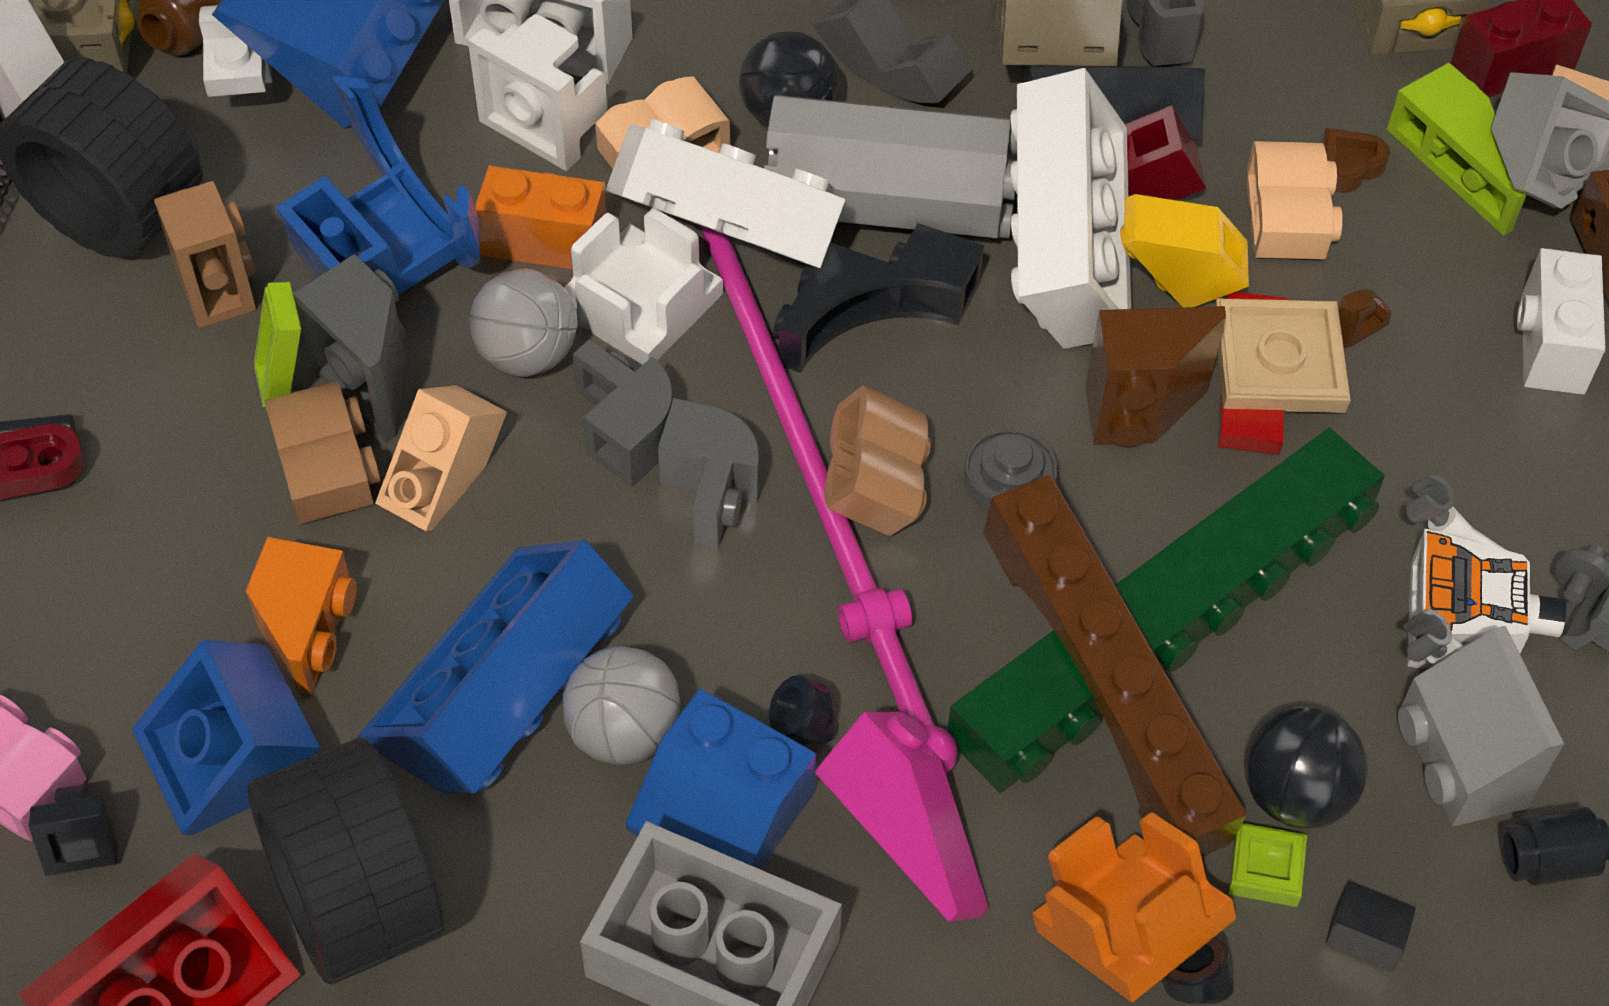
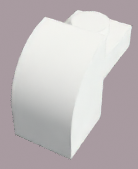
M218 5L202 6L199 13V25L203 36V81L207 96L266 92L265 83H272V66L212 16Z

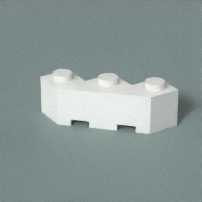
M651 119L648 128L629 124L605 191L794 260L821 268L845 202L844 198L826 192L829 180L795 168L792 178L753 165L756 155L722 143L719 153L682 140L684 130L655 119Z

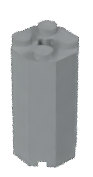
M783 95L774 96L766 148H769L768 165H764V169L792 178L795 168L829 180L826 192L845 199L838 218L839 222L914 229L917 223L947 233L1009 238L1013 203L1002 202V198L1014 200L1015 189L1011 178V164L1017 160L1007 159V154L1017 155V141L1012 132L1011 119Z

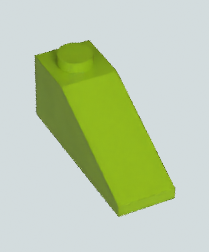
M1447 63L1398 90L1386 130L1496 230L1505 236L1513 231L1526 194L1514 189L1491 129L1495 112L1489 97L1475 83L1468 80L1450 63Z

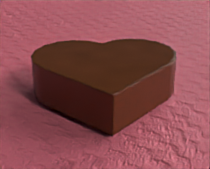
M1325 128L1322 143L1325 146L1327 161H1335L1336 192L1348 193L1354 191L1361 185L1362 180H1371L1384 173L1390 155L1389 147L1384 140L1371 134Z

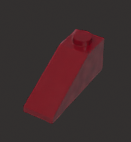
M1172 105L1125 124L1127 127L1128 197L1137 194L1179 200L1207 189L1196 144Z

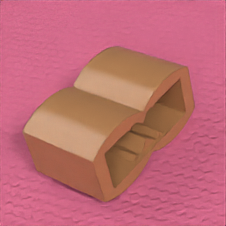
M336 381L264 400L299 525L374 505L369 485L380 483L381 481L371 446L359 449L355 435L366 433L356 396L344 399L339 382Z
M862 385L840 402L835 411L830 434V447L833 457L826 477L825 503L827 509L891 537L908 524L915 522L922 514L926 505L927 492L924 489V474L921 466L925 463L931 448V440L928 437V421L924 413Z

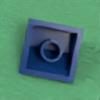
M202 640L132 728L135 738L182 835H194L250 808L247 787L251 780L311 757L321 748L270 650L264 644Z
M700 688L661 739L626 821V830L638 836L647 821L761 870L815 793L816 753Z

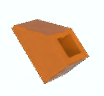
M267 537L247 586L246 594L258 628L296 690L300 694L312 695L320 672L327 673L332 666L336 652V636L334 633L340 617H348L353 609L357 591L356 580L350 578L344 553L341 550Z

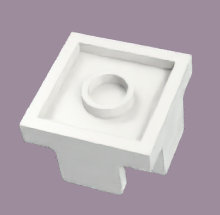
M538 14L532 15L521 26L513 23L499 36L482 27L468 40L479 121L567 172L581 158L579 142L581 136L607 111L605 74L593 68L574 86V78L557 68L579 48L578 37Z
M652 208L644 216L645 232L629 224L620 233L619 219L610 213L603 215L573 244L571 248L573 278L564 287L570 294L574 304L578 325L642 365L651 357L658 360L723 295V279L704 268L699 262L698 235L693 230L655 208Z

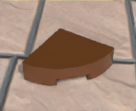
M1358 290L1342 297L1338 312L1343 348L1351 347L1389 325L1391 310L1372 290Z

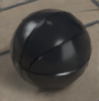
M796 31L776 32L755 44L743 61L739 74V91L745 107L758 122L769 127L774 96L783 95L835 101L839 89V74L833 56L821 42Z
M1309 706L1288 708L1277 712L1265 720L1253 734L1244 760L1245 779L1257 805L1273 819L1296 828L1324 827L1333 824L1347 815L1358 803L1364 791L1368 773L1367 755L1362 741L1355 730L1338 715L1322 708Z

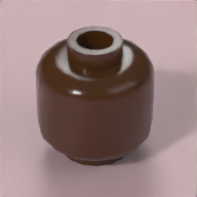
M139 0L137 11L138 29L144 40L154 49L175 57L188 54L203 45V36L199 25L200 8L202 6L218 5L219 0Z

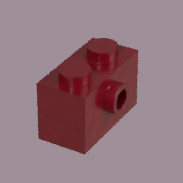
M1517 0L1504 2L1496 7L1466 15L1451 65L1468 80L1475 83L1485 95L1493 97L1503 94L1510 72L1552 76L1556 65L1575 70L1592 23L1573 0Z

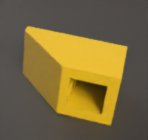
M1137 194L1125 198L1124 225L1120 229V237L1125 251L1132 259H1138L1153 275L1160 290L1163 292L1168 291L1182 307H1196L1249 287L1248 241L1219 207Z

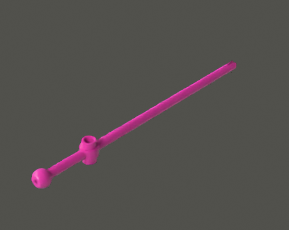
M699 225L852 594L853 602L837 606L838 621L843 637L847 643L864 639L867 644L873 645L899 711L913 718L926 731L928 739L925 743L941 759L945 773H948L957 761L958 750L956 741L947 730L934 725L896 635V630L912 625V615L907 597L902 589L885 593L882 588L876 587L848 518L827 509L825 503L827 468L728 235Z

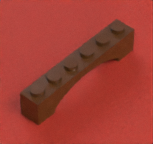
M1051 474L992 497L983 535L1012 587L1018 585L1034 602L1058 635L1081 673L1105 719L1125 764L1140 805L1138 810L1140 817L1144 818L1150 812H1153L1190 836L1199 845L1201 857L1230 845L1247 814Z

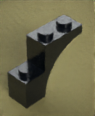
M917 223L906 244L897 243L889 262L830 242L821 268L806 264L799 280L798 295L792 306L784 304L777 315L773 328V337L779 340V357L783 366L801 373L810 359L828 342L855 327L879 320L913 317L933 319L958 326L980 284L984 245Z

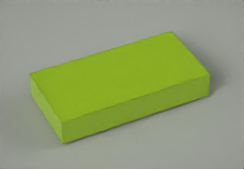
M290 282L268 283L264 290L253 365L262 406L265 409L264 400L291 393L301 327Z

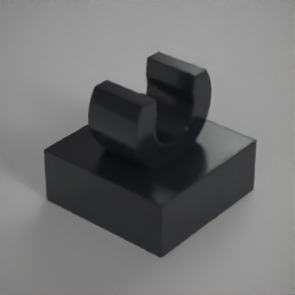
M85 784L57 788L55 803L30 807L29 829L45 876L116 865L117 842L103 797L87 798Z

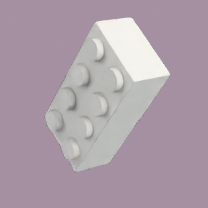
M1082 68L1017 84V109L1011 112V128L1017 141V161H1013L1011 164V178L1014 189L1018 194V213L1013 214L1011 218L1012 235L1018 247V267L1013 268L1011 273L1012 288L1017 301L1026 305L1037 318L1040 327L1047 329L1063 349L1093 343L1099 310L1131 309L1130 256L1125 251L1120 237V229L1124 225V201L1128 197L1127 127L1087 70Z

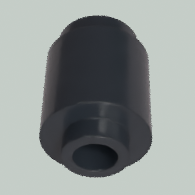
M1588 807L1520 816L1516 820L1515 825L1504 826L1501 830L1500 846L1505 868L1513 881L1527 880L1533 886L1600 876L1605 869L1606 860H1609V826L1604 819H1597Z

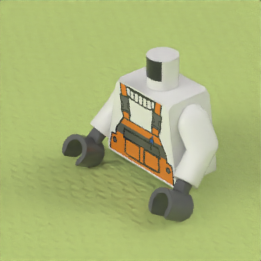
M1430 475L1414 483L1412 491L1419 497L1408 502L1407 516L1415 523H1423L1429 520V529H1424L1410 563L1409 621L1403 624V629L1408 632L1407 667L1431 668L1488 631L1502 626L1507 627L1519 654L1529 637V633L1560 637L1565 625L1566 601L1560 598L1530 594V562L1525 556L1504 549L1474 529L1453 507V490L1443 477Z

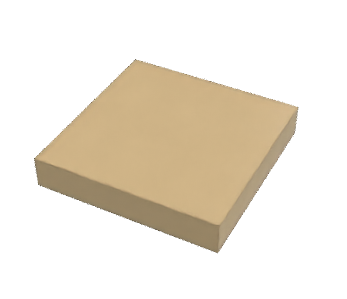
M1216 299L1215 306H1225L1226 320L1217 352L1224 409L1346 413L1351 400L1337 301Z

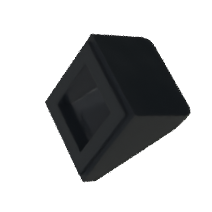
M1349 881L1326 944L1394 971L1404 952L1416 908Z

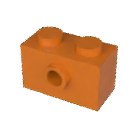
M489 165L475 205L481 230V256L573 270L571 257L573 244L607 213L605 182Z

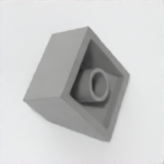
M1506 626L1488 631L1416 676L1398 711V722L1402 736L1408 745L1416 747L1424 764V776L1428 793L1437 805L1442 804L1452 827L1527 809L1564 745Z

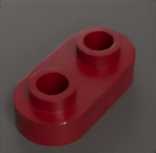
M45 424L0 433V500L59 489L75 481L84 469L85 454L74 431L59 424Z

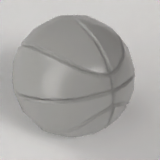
M529 268L506 271L486 282L473 300L469 313L471 315L469 317V330L478 353L493 368L516 377H528L544 373L562 362L574 344L577 334L575 329L578 328L577 313L570 294L555 278Z
M614 646L599 650L579 663L571 673L565 687L562 709L565 727L574 744L580 750L598 762L628 766L645 762L655 756L661 739L681 714L682 704L678 683L669 667L663 661L646 650Z

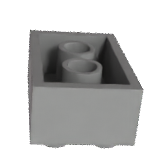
M646 821L580 940L585 977L650 1006H808L840 941L842 904Z

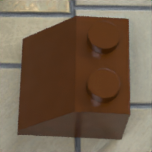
M1225 306L1099 310L1085 385L1094 445L1116 444L1122 447H1131L1141 443H1155L1208 392L1226 320Z

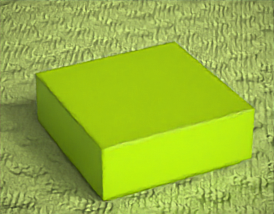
M1242 823L1233 841L1228 895L1297 907L1302 896L1307 835Z

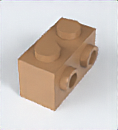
M214 181L154 199L179 281L198 329L255 311L256 306L248 277L257 275L246 242L237 241L238 238L246 236V232L235 202L223 204Z

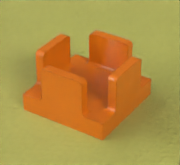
M1150 812L1140 820L1144 840L1134 834L1116 848L1110 824L1097 816L1051 850L1048 859L1056 886L1045 893L1047 902L1032 913L1037 933L1131 1003L1136 1001L1237 919L1232 898L1207 881L1197 842L1153 812Z

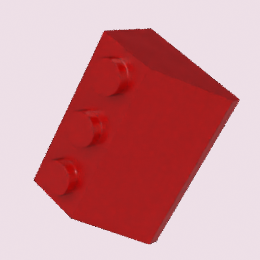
M193 853L17 995L26 1006H265L301 975L222 868Z

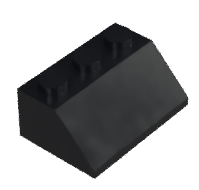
M1021 65V83L1085 68L1124 124L1172 105L1191 138L1202 139L1204 68Z

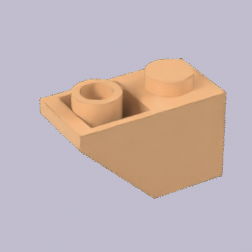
M457 385L418 389L375 504L424 531L433 530L486 468L507 411Z

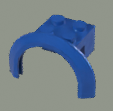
M334 76L332 81L344 111L360 142L382 177L346 199L325 175L276 206L275 208L296 253L317 277L355 254L373 272L377 269L383 271L393 282L398 295L451 260L467 268H471L479 263L481 230L470 191L463 184L459 186L456 203L448 194L442 197L447 209L446 212L416 176L395 143L380 113L371 86L364 79Z

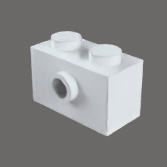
M1540 248L1523 290L1517 314V329L1523 331L1524 387L1585 395L1605 352L1602 256Z

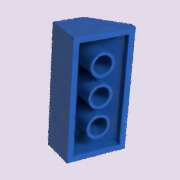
M586 540L517 548L357 737L368 740L381 756L440 792L476 793L483 790L500 775L504 766L502 760L515 743L529 736L540 725L544 717L542 710L558 691L565 689L571 673L579 663L582 662L595 644L608 638L621 623L619 614L634 597L633 593Z

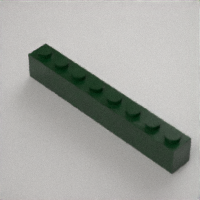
M1328 427L1116 583V589L1163 670L1167 668L1170 672H1173L1182 667L1193 656L1198 648V643L1212 632L1217 636H1221L1229 631L1242 617L1245 607L1258 597L1266 601L1275 596L1287 583L1291 572L1304 562L1308 566L1318 563L1331 550L1336 538L1346 530L1350 529L1355 533L1364 528L1379 510L1380 504L1376 502L1385 475ZM1053 630L950 706L947 731L955 739L957 750L1001 794L1018 780L1025 784L1038 777L1051 762L1052 754L1068 742L1072 745H1078L1085 741L1098 728L1103 715L1074 661Z

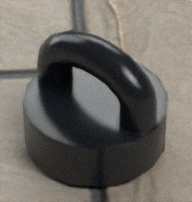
M796 675L784 680L776 689L769 708V721L772 729L801 745H810L813 742L827 744L834 739L837 724L832 710L831 694L826 685L817 680Z
M1216 937L1212 938L1161 980L1165 991L1175 1000L1188 1004H1218L1229 999L1234 992L1233 967L1229 951L1223 941Z

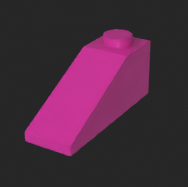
M864 711L815 770V774L948 922L981 918L989 909L942 761L925 743L928 739L926 731L918 722L903 712Z

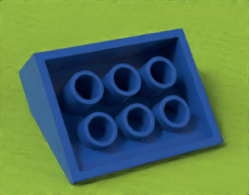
M221 0L212 16L345 129L351 123L341 104L332 78L339 75L364 79L371 86L379 108L444 0Z

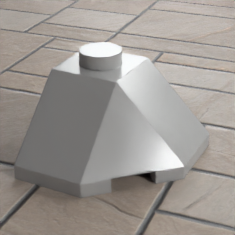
M1510 72L1491 126L1514 189L1553 208L1562 209L1578 198L1577 191L1585 187L1590 172L1609 170V101L1563 76Z

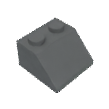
M354 254L293 294L313 371L326 384L338 381L344 399L356 396L362 419L387 443L396 437L408 369L403 345L407 335L402 323L398 319L395 303L399 301V295L393 282L383 271L377 269L373 272Z

